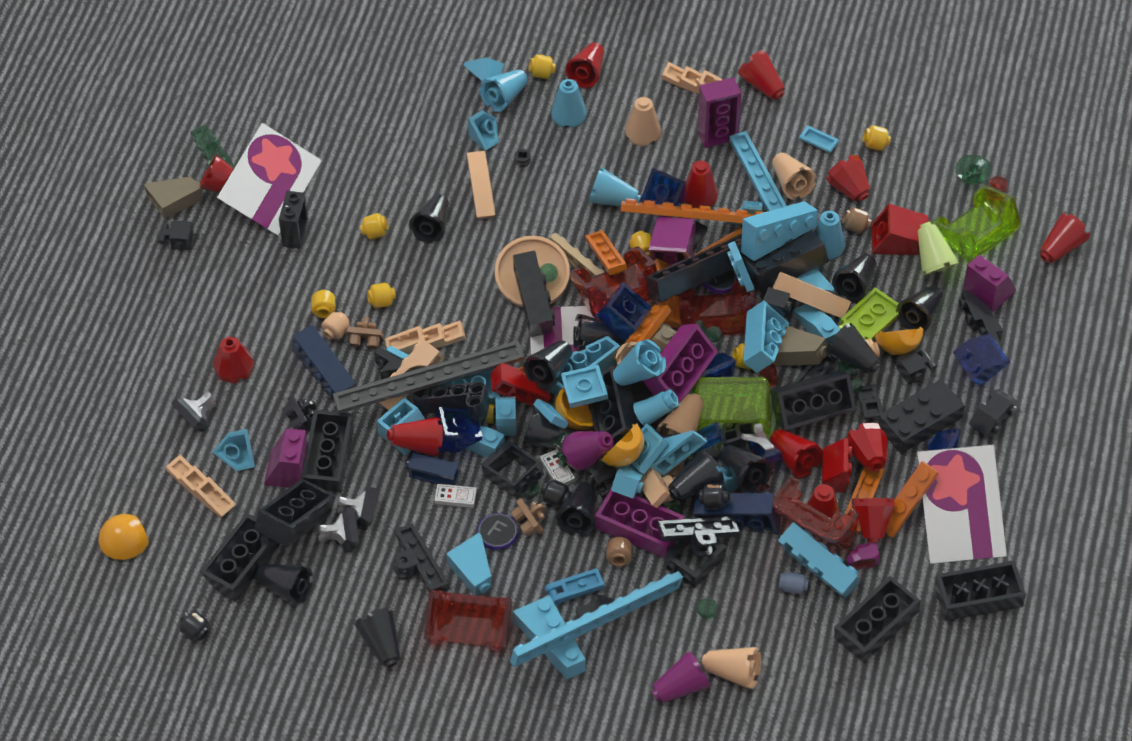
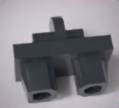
M291 395L288 397L290 403L282 408L289 419L297 414L298 417L290 422L293 429L303 430L307 428L310 431L312 423L307 415L313 417L314 410L317 407L315 402L304 399L302 400L303 405H301Z

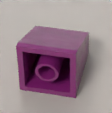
M672 216L657 217L649 246L652 261L658 258L671 266L693 255L696 233L695 220L684 217L673 218Z
M979 254L967 265L963 290H967L980 299L991 312H994L1016 292V288L1009 275Z
M285 429L271 450L264 485L290 488L301 480L308 444L306 430Z

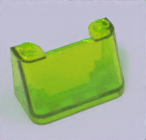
M984 185L973 195L974 207L951 223H949L947 218L939 216L931 221V225L936 224L948 245L965 260L972 261L979 254L983 255L1018 230L1020 217L1014 196Z
M763 377L699 378L692 387V394L699 395L704 402L696 433L701 436L710 434L712 423H752L753 432L754 425L762 424L763 432L766 436H770L771 405L769 381Z

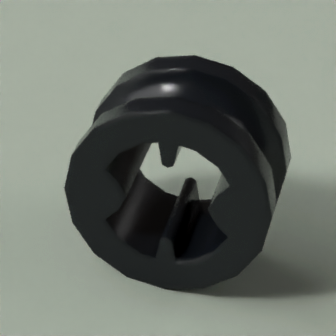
M519 149L515 152L514 157L517 166L526 167L530 164L531 154L527 149Z

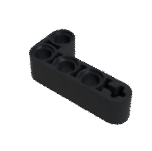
M482 382L430 387L413 392L412 394L414 403L422 414L468 409L470 417L474 421H480L487 417L490 404L486 386Z

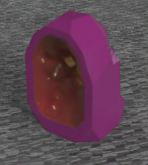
M876 542L857 545L855 550H851L846 559L848 566L850 565L854 569L860 570L873 568L878 565L879 551Z

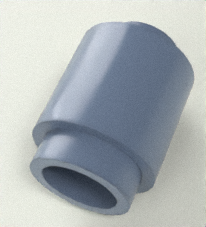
M781 573L779 589H783V592L802 595L803 591L808 589L809 579H805L803 574Z

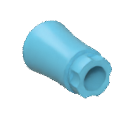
M669 389L634 403V411L643 426L646 423L651 425L678 407L679 402L676 394Z

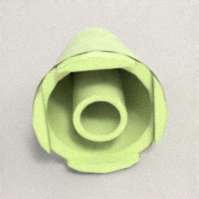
M931 222L921 224V229L917 231L923 276L930 275L933 271L939 272L959 264L958 259L936 224L931 225Z

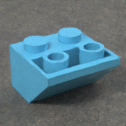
M404 397L377 420L378 434L387 441V430L392 425L423 420L425 418L420 410ZM394 446L405 456L412 451Z

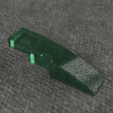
M207 124L190 132L208 164L217 155L231 167L235 168L226 150H223Z

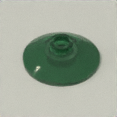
M979 155L962 157L958 160L955 168L957 176L963 182L973 185L988 181L992 175L990 162Z

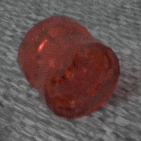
M1002 176L992 177L989 183L988 194L994 199L1004 198L1008 187L1007 179Z
M772 363L759 371V382L761 385L772 387L777 384L779 370L775 364Z

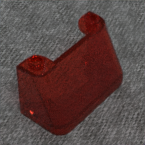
M639 246L631 248L624 253L623 260L626 262L627 270L619 274L609 275L608 272H604L590 277L589 271L583 267L570 270L571 280L588 311L594 318H604L653 300L648 295L646 276L657 272L656 263Z
M739 280L732 284V293L695 296L694 289H688L681 295L676 296L679 325L698 324L706 336L745 334L747 311L756 306L754 291L747 292L745 285L741 287Z
M790 476L774 496V511L787 521L794 522L801 529H805L839 550L848 549L856 539L859 514L850 509L848 514L840 515L839 512H836L832 518H829L799 501L802 497V492L798 491L797 488L799 480Z
M429 590L424 639H428L429 644L441 645V641L489 646V650L501 651L502 647L506 648L513 600L506 597L497 599L496 597Z

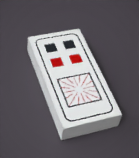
M557 449L540 456V461L551 479H556L566 485L575 482V477Z
M437 484L435 504L474 508L477 488Z

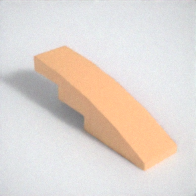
M670 62L667 63L661 79L698 94L699 85L722 80L706 70L702 74L688 66L682 69Z
M485 151L467 153L477 219L495 217Z
M782 272L779 273L773 289L790 293V297L840 318L846 314L851 303L848 299Z
M459 320L443 327L440 323L425 329L417 326L387 337L385 342L387 348L393 346L409 354L412 353L414 346L422 339L434 348H439L465 340L466 336L463 324Z
M181 454L166 466L165 469L186 490L221 518L236 506V503L210 477L207 478L195 465L192 467Z
M649 468L645 474L642 473L641 482H644L642 490L652 506L657 508L670 493L665 487L666 482L661 477L662 474L653 468Z

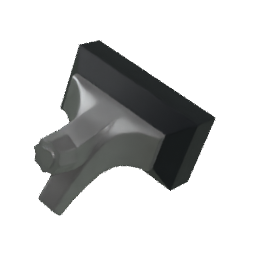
M210 392L205 393L198 400L175 398L171 402V405L191 426L201 432H204L208 427L206 411L216 407V403L212 400L214 396Z
M371 487L366 492L363 491L356 499L340 497L337 505H339L337 512L342 514L347 507L354 508L357 528L365 531L373 522L379 489Z
M347 507L338 516L333 525H320L318 528L320 534L318 536L319 541L336 539L343 546L345 552H353L359 543L355 509Z

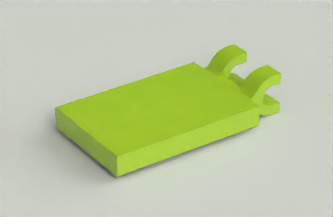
M874 288L840 319L841 325L839 329L846 324L852 323L865 340H874L875 334L880 333V331L883 332L899 317L898 312L896 313L899 303L877 288Z

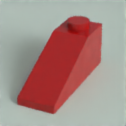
M501 362L491 372V390L506 397L516 396L517 401L535 407L533 404L537 399L546 403L551 399V395L538 388L535 382H530L526 375L515 367Z

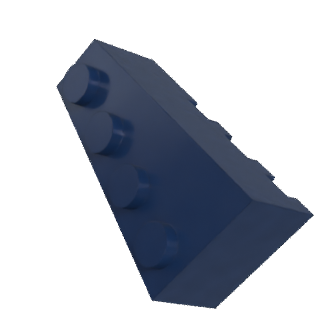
M313 324L293 335L292 352L315 377L317 382L321 384L329 398H333L334 393L356 387V382Z
M730 493V502L726 503L725 508L722 510H708L704 508V505L700 504V494L696 495L693 512L695 519L734 516L739 530L747 527L754 528V532L762 533L763 529L770 530L772 534L779 535L782 514L774 493Z

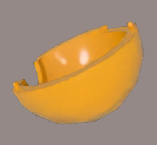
M923 328L890 332L880 331V333L875 334V340L886 353L902 356L919 346L923 337Z
M563 387L556 397L555 409L568 422L566 427L576 431L591 429L593 421L589 404L570 408Z
M633 424V428L607 452L601 461L613 467H623L635 462L643 451L645 440L638 424Z
M125 513L114 515L107 520L100 529L98 538L100 550L106 556L118 560L136 557L149 544L148 537L140 520L135 515Z

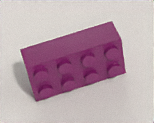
M734 77L699 85L697 133L704 148L730 142L729 136L739 133L741 91Z
M698 324L681 325L660 354L666 360L665 371L659 376L643 380V382L654 396L662 391L665 392L671 389L676 394L680 403L718 351Z
M610 490L595 515V528L614 537H624L632 545L665 558V555L677 541L662 542L657 528L658 521L683 520L685 516L660 505L656 508L652 506L650 501L635 495L634 498H630Z

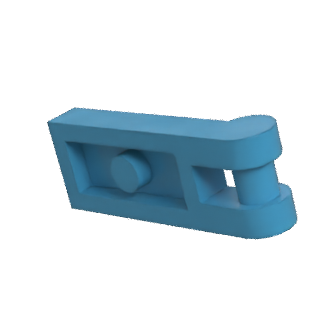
M598 568L549 583L545 586L546 593L550 595L555 606L560 605L564 601L605 588ZM562 589L563 592L558 594L557 591Z

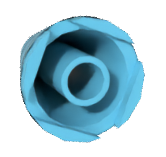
M514 70L484 79L480 83L482 87L479 88L483 102L487 107L489 105L493 107V111L500 112L504 110L527 85V75L522 70Z
M567 79L559 85L551 109V116L557 125L573 128L585 121L587 109L577 83L574 80Z
M600 167L588 202L621 207L622 201L626 199H635L639 202L641 195H638L639 191Z
M825 211L821 214L817 227L814 228L813 232L825 244L828 260H833L842 255L846 242L838 214L834 211Z
M648 339L636 343L614 369L613 377L615 382L625 386L662 374L666 368L665 357H661L659 346Z

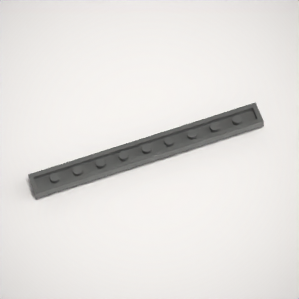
M517 340L333 394V398L340 414L492 370L501 362L509 365L523 361L524 355Z

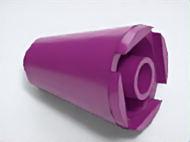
M576 431L565 437L562 452L563 455H566V462L569 466L580 471L586 470L613 447V438L606 431Z
M689 651L653 684L654 689L651 692L657 701L661 700L664 703L707 689L711 685L700 668L698 661L692 652Z

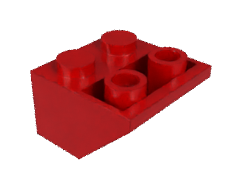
M843 438L823 448L822 484L829 485L833 488L834 492L845 493L846 485H850L852 446H848V438Z

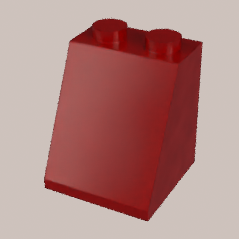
M888 204L871 223L872 253L882 255H920L917 230L921 229V224L929 222L928 215Z

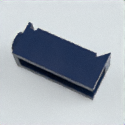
M414 451L412 458L407 460L406 469H408L409 478L433 484L455 486L460 473V460L451 462L422 454L417 455L416 451Z

